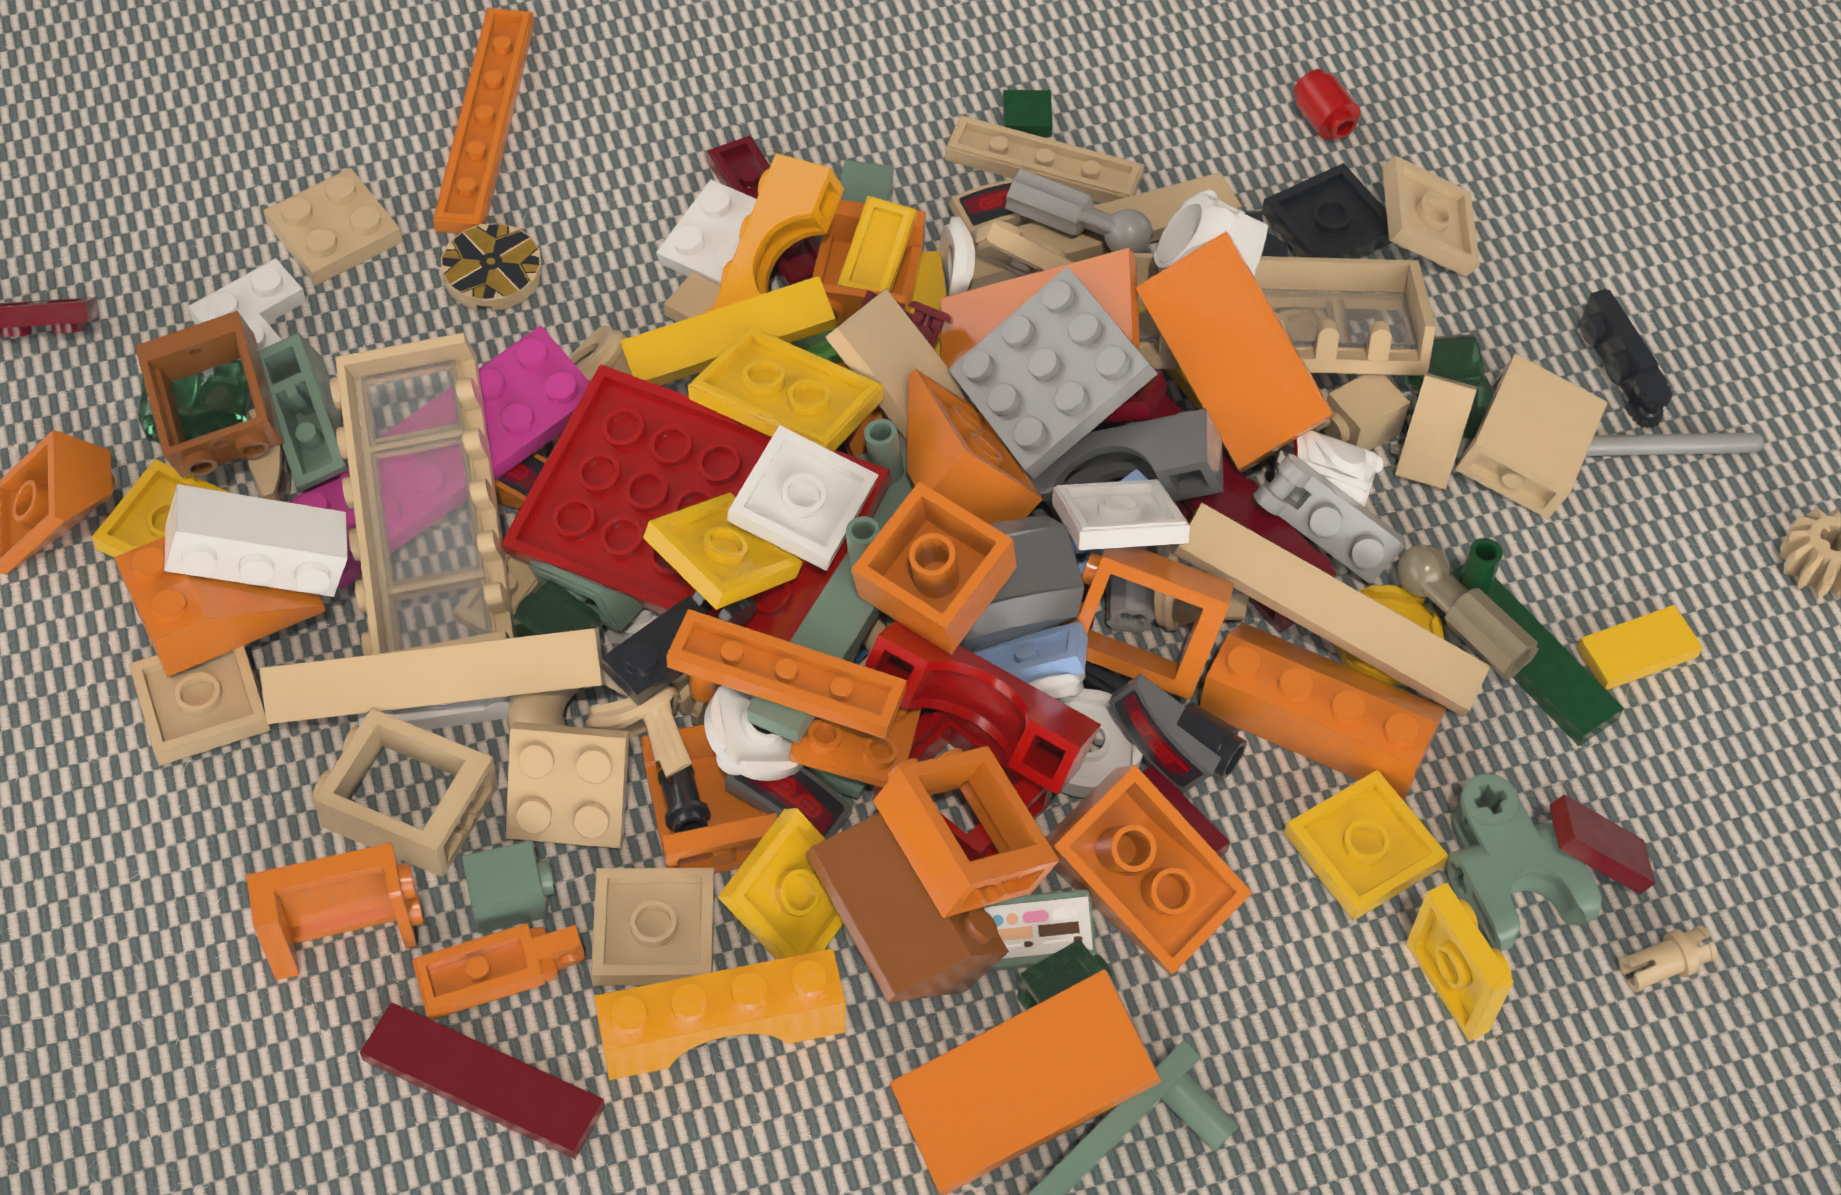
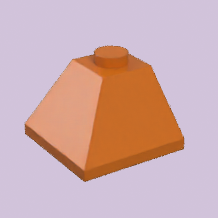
M53 429L0 479L1 574L6 575L81 522L96 507L105 503L110 498L115 486V477L111 473V450Z

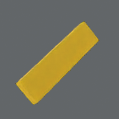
M820 276L620 340L631 375L660 386L702 372L749 326L791 343L837 328V324Z

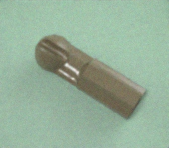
M1417 545L1407 549L1402 554L1397 566V574L1404 590L1415 597H1429L1446 613V626L1504 680L1516 676L1524 666L1531 662L1539 650L1537 647L1538 642L1481 589L1468 590L1451 574L1449 560L1442 550L1433 545Z

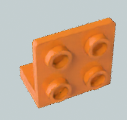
M900 706L887 739L815 717L800 743L792 742L789 760L804 766L884 787L888 782V773L896 765L909 758L921 708L906 710Z

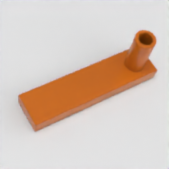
M690 609L687 610L667 653V667L688 674L689 693L699 702H710L718 687L722 685L883 739H887L906 692L907 680Z

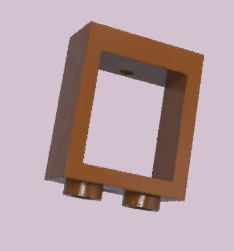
M238 311L135 345L163 456L182 478L189 475L202 476L209 474L218 465L239 458H255L265 454L269 448L285 443L255 335ZM241 358L257 417L186 441L171 382Z

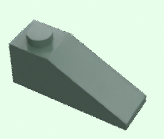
M296 333L259 350L285 442L282 443V447L297 489L304 491L348 471V459L344 460L341 457L336 438L337 427H342L340 410H337L334 405L330 388V377L322 356L300 333Z

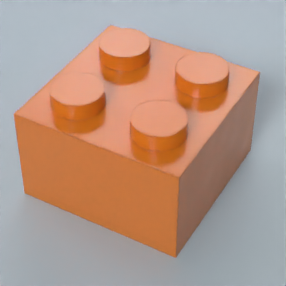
M919 481L857 560L851 571L860 598L952 655L1016 570L1017 563L1014 541L1011 537Z

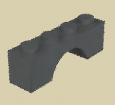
M1207 409L1183 411L1172 416L1143 422H1130L1124 426L1089 432L1035 479L1026 472L1042 497V501L1027 517L1049 516L1061 523L1062 520L1052 505L1053 487H1056V485L1103 483L1115 478L1125 477L1136 469L1147 479H1158L1173 501L1223 492L1222 438Z

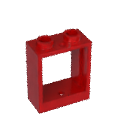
M938 709L935 712L928 710L919 718L908 759L916 758L919 762L933 759L948 744L954 748H961L963 752L988 746L1034 820L1051 805L1052 792L1007 767L1006 756L1001 746L979 726L960 716ZM874 785V799L883 787ZM942 815L970 862L1000 854L980 822L967 834Z

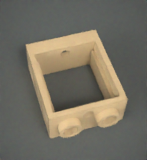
M371 708L360 726L355 725L349 731L343 744L342 755L333 769L325 771L318 779L313 792V802L323 828L369 847L392 842L397 859L409 862L414 866L444 878L498 788L499 783L493 757ZM382 747L456 776L423 830L349 800Z

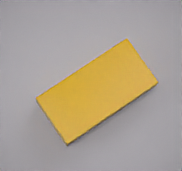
M867 196L837 285L880 292L887 289L891 293L917 217L916 209Z
M1675 604L1582 637L1576 647L1596 680L1606 690L1697 658L1703 648Z

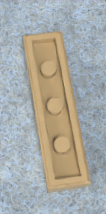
M960 115L945 148L946 161L1012 179L1016 177L1020 168L1090 194L1093 201L1100 203L1136 195L1144 172V164Z

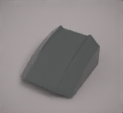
M1049 516L1026 517L990 524L1013 539L1017 568L961 641L960 646L975 652L1077 618L1084 591V583L1066 525Z

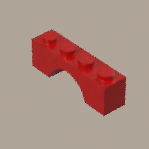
M896 620L878 634L865 663V667L907 680L906 692L900 704L901 707L906 710L914 708L938 709L955 714L974 723L991 735L1001 746L1006 756L1007 767L1057 795L1079 771L1101 727V724L966 648L958 645L952 655Z

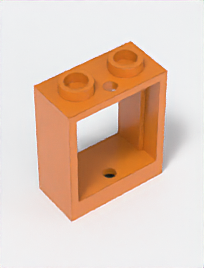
M1139 547L1104 548L1102 554L1091 551L1082 574L1083 583L1089 585V589L1084 602L1080 604L1077 618L1063 624L1081 621L1088 636L1086 661L1131 678H1135L1141 673L1159 688L1191 700L1230 606L1234 583ZM1110 574L1200 607L1178 663L1089 629Z
M988 746L964 752L961 748H955L945 752L938 758L920 762L916 758L905 760L888 773V782L873 800L942 918L1031 894L1059 862L1057 855ZM960 788L1000 854L970 862L930 795Z

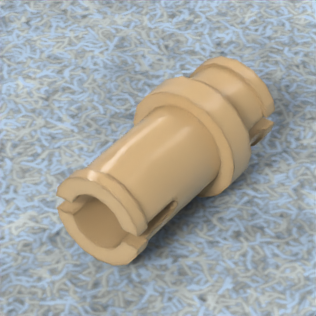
M1702 925L1695 926L1692 930L1685 933L1677 929L1666 933L1663 941L1658 944L1620 957L1619 967L1622 976L1638 969L1646 968L1635 973L1633 978L1625 981L1632 991L1639 992L1645 987L1677 974L1682 977H1688L1697 973L1699 965L1713 962L1717 959V948L1714 941L1698 947L1702 940L1711 936L1709 931Z

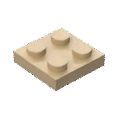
M1394 155L1382 166L1389 241L1403 249H1408L1430 259L1439 266L1447 267L1467 277L1480 266L1471 192Z
M352 168L340 172L263 210L269 227L315 286L403 242L401 229Z
M245 646L236 648L170 677L166 676L157 655L129 663L153 752L159 766L271 730L269 724H266L265 710Z
M514 722L510 728L506 839L620 849L624 842L629 732Z
M714 867L596 868L591 967L593 986L650 985L713 972Z

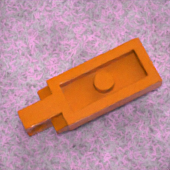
M528 923L416 957L412 962L428 1019L434 1020L545 985V982H550L559 977V970L585 961V953L576 925L546 934L544 926L529 929Z

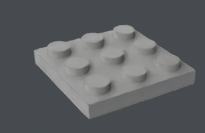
M1068 266L948 369L1019 464L1033 479L1038 477L1158 374Z

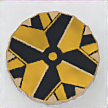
M494 223L480 224L469 228L453 238L447 244L441 256L443 283L451 297L465 307L478 310L477 305L490 306L491 311L505 310L525 301L536 291L540 283L539 276L542 272L540 249L533 238L518 227Z

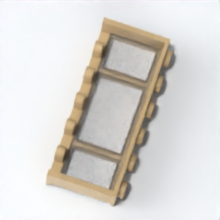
M1134 253L1136 256L1137 286L1158 274L1159 268L1155 263L1154 253ZM1261 256L1254 277L1310 373L1425 376L1428 373L1436 324L1419 260ZM1138 294L1140 348L1137 349L1154 369H1181Z
M453 334L335 357L338 377L330 379V388L336 409H342L344 424L343 427H337L336 438L341 457L344 460L348 459L350 477L343 478L342 486L346 505L349 510H354L356 528L349 529V543L355 561L361 562L362 579L355 581V593L360 611L362 613L367 612L369 632H364L361 636L363 654L372 655L516 638L505 553L501 546L503 539L477 355L465 334Z

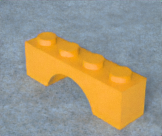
M775 154L770 169L765 170L760 178L758 185L759 196L752 213L747 215L742 222L739 234L740 242L734 257L727 262L722 271L721 289L714 306L710 307L706 312L768 293L772 269L782 253L791 245L804 238L827 234L845 189L830 167Z
M833 948L594 995L609 1080L668 1069L686 1051L703 1043L733 1035L763 1034L779 1038L786 1044L846 1033V1001Z

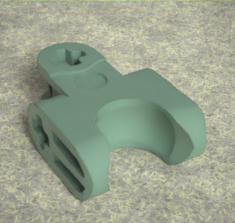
M1488 773L1471 778L1461 792V799L1453 810L1451 817L1453 834L1461 849L1448 854L1446 866L1449 880L1458 899L1465 900L1471 906L1478 921V929L1490 947L1502 952L1511 949L1517 938L1520 920L1511 899V895L1517 892L1528 891L1543 896L1553 904L1560 918L1569 925H1582L1596 920L1600 913L1602 900L1599 888L1586 864L1559 850L1552 820L1534 825L1518 796L1517 790L1503 777Z

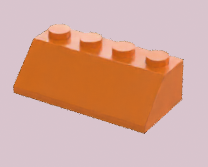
M1244 622L1228 633L1206 675L1200 701V707L1227 723L1357 780H1361L1378 770L1403 800L1406 799L1447 709Z

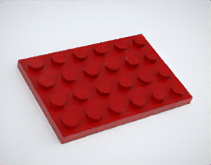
M600 364L502 540L501 546L506 554L527 562L533 560L572 572L633 597L642 607L663 614L688 595L693 597L697 590L643 538L649 521L727 493H732L737 497L772 437L690 400L687 395ZM835 450L834 453L878 474L876 485L858 517L867 516L873 518L892 480L889 469ZM847 538L843 541L827 571L798 557L803 563L796 579L750 596L757 604L756 612L750 621L742 625V627L790 642L847 554ZM724 607L717 610L713 608L708 614L711 617L717 618Z

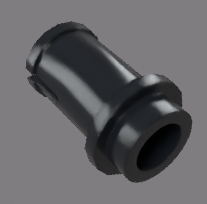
M692 765L672 775L673 780H670V777L666 779L663 769L658 773V782L661 785L668 810L664 821L667 828L674 833L707 827V821L710 819V809L706 803L701 801Z

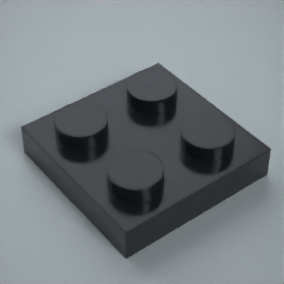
M1344 163L1267 197L1263 201L1262 214L1300 257L1359 259L1393 243L1389 241L1386 209Z

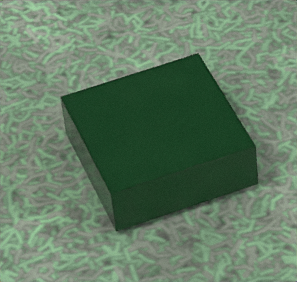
M1003 90V127L1040 137H1052L1051 90Z

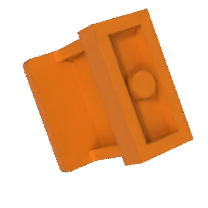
M841 199L827 234L822 235L812 278L820 276L835 315L837 327L860 310L867 292L866 289L837 285L865 205L862 202ZM916 210L917 217L890 293L896 302L906 305L905 311L907 312L911 311V307L907 305L913 301L925 246L926 211ZM868 290L876 294L881 293L880 291Z
M704 724L682 729L678 727L692 762L691 765L695 772L694 777L701 801L706 803L710 809V819L707 821V827L674 833L667 828L664 821L668 810L661 785L658 782V773L662 767L660 762H655L648 735L643 736L640 739L643 763L665 867H714V874L739 869L776 821L777 814H766L725 791V778L728 773L724 772L717 764L716 753L712 750L707 740Z
M392 842L246 875L254 930L276 981L300 975L295 944L397 921L405 949L417 946L414 926L424 924L418 890H415L410 863L398 864Z

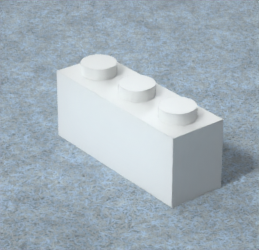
M177 484L165 525L164 571L334 597L347 561L346 512Z

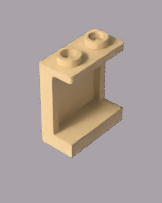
M1515 353L1497 377L1493 385L1495 392L1477 433L1461 455L1455 470L1549 519L1571 493L1608 402Z

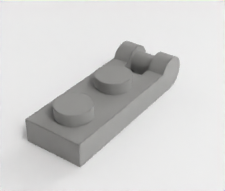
M1288 454L1279 464L1278 469L1280 473L1271 483L1264 481L1253 494L1256 501L1265 510L1280 516L1370 585L1406 547L1405 538L1293 454ZM1296 486L1307 491L1298 502L1288 496Z

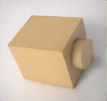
M1364 374L1328 393L1327 403L1335 416L1330 418V425L1323 428L1326 436L1370 451L1401 434L1410 402L1385 375Z

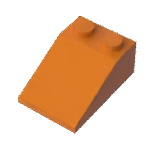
M915 368L908 376L906 470L914 485L916 486L920 481L988 524L1026 518L1042 501V497L1022 466L978 408Z
M165 537L114 557L128 594L167 677L326 611L318 594L164 571Z
M1136 765L1115 768L1045 837L1059 859L1054 868L1075 890H1089L1092 906L1169 975H1173L1252 894L1251 890Z

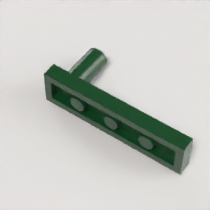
M1489 538L1477 539L1471 544L1465 563L1453 570L1451 574L1468 590L1481 589L1538 642L1537 647L1539 650L1534 658L1512 678L1579 747L1619 720L1624 707L1495 577L1503 556L1501 546Z

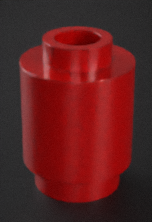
M1315 69L1306 73L1298 80L1293 90L1296 97V106L1322 139H1342L1356 128L1361 113L1360 107L1335 75L1326 73L1322 69Z

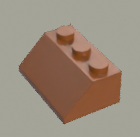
M880 812L812 846L805 853L888 1003L966 992L1009 952L998 933L994 919L983 907L942 918Z

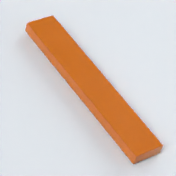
M487 8L433 217L435 232L459 234L477 225L487 224L535 26L534 12Z

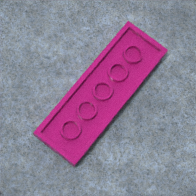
M541 325L479 368L494 481L563 432L590 383ZM452 387L379 439L457 425L458 417L454 388ZM461 444L379 460L391 554L469 500ZM349 470L306 489L289 501V503L346 512L347 561L338 584L340 590L362 576L361 562L354 560L349 543V529L356 528L354 510H349L346 505L342 486L343 478L350 477Z

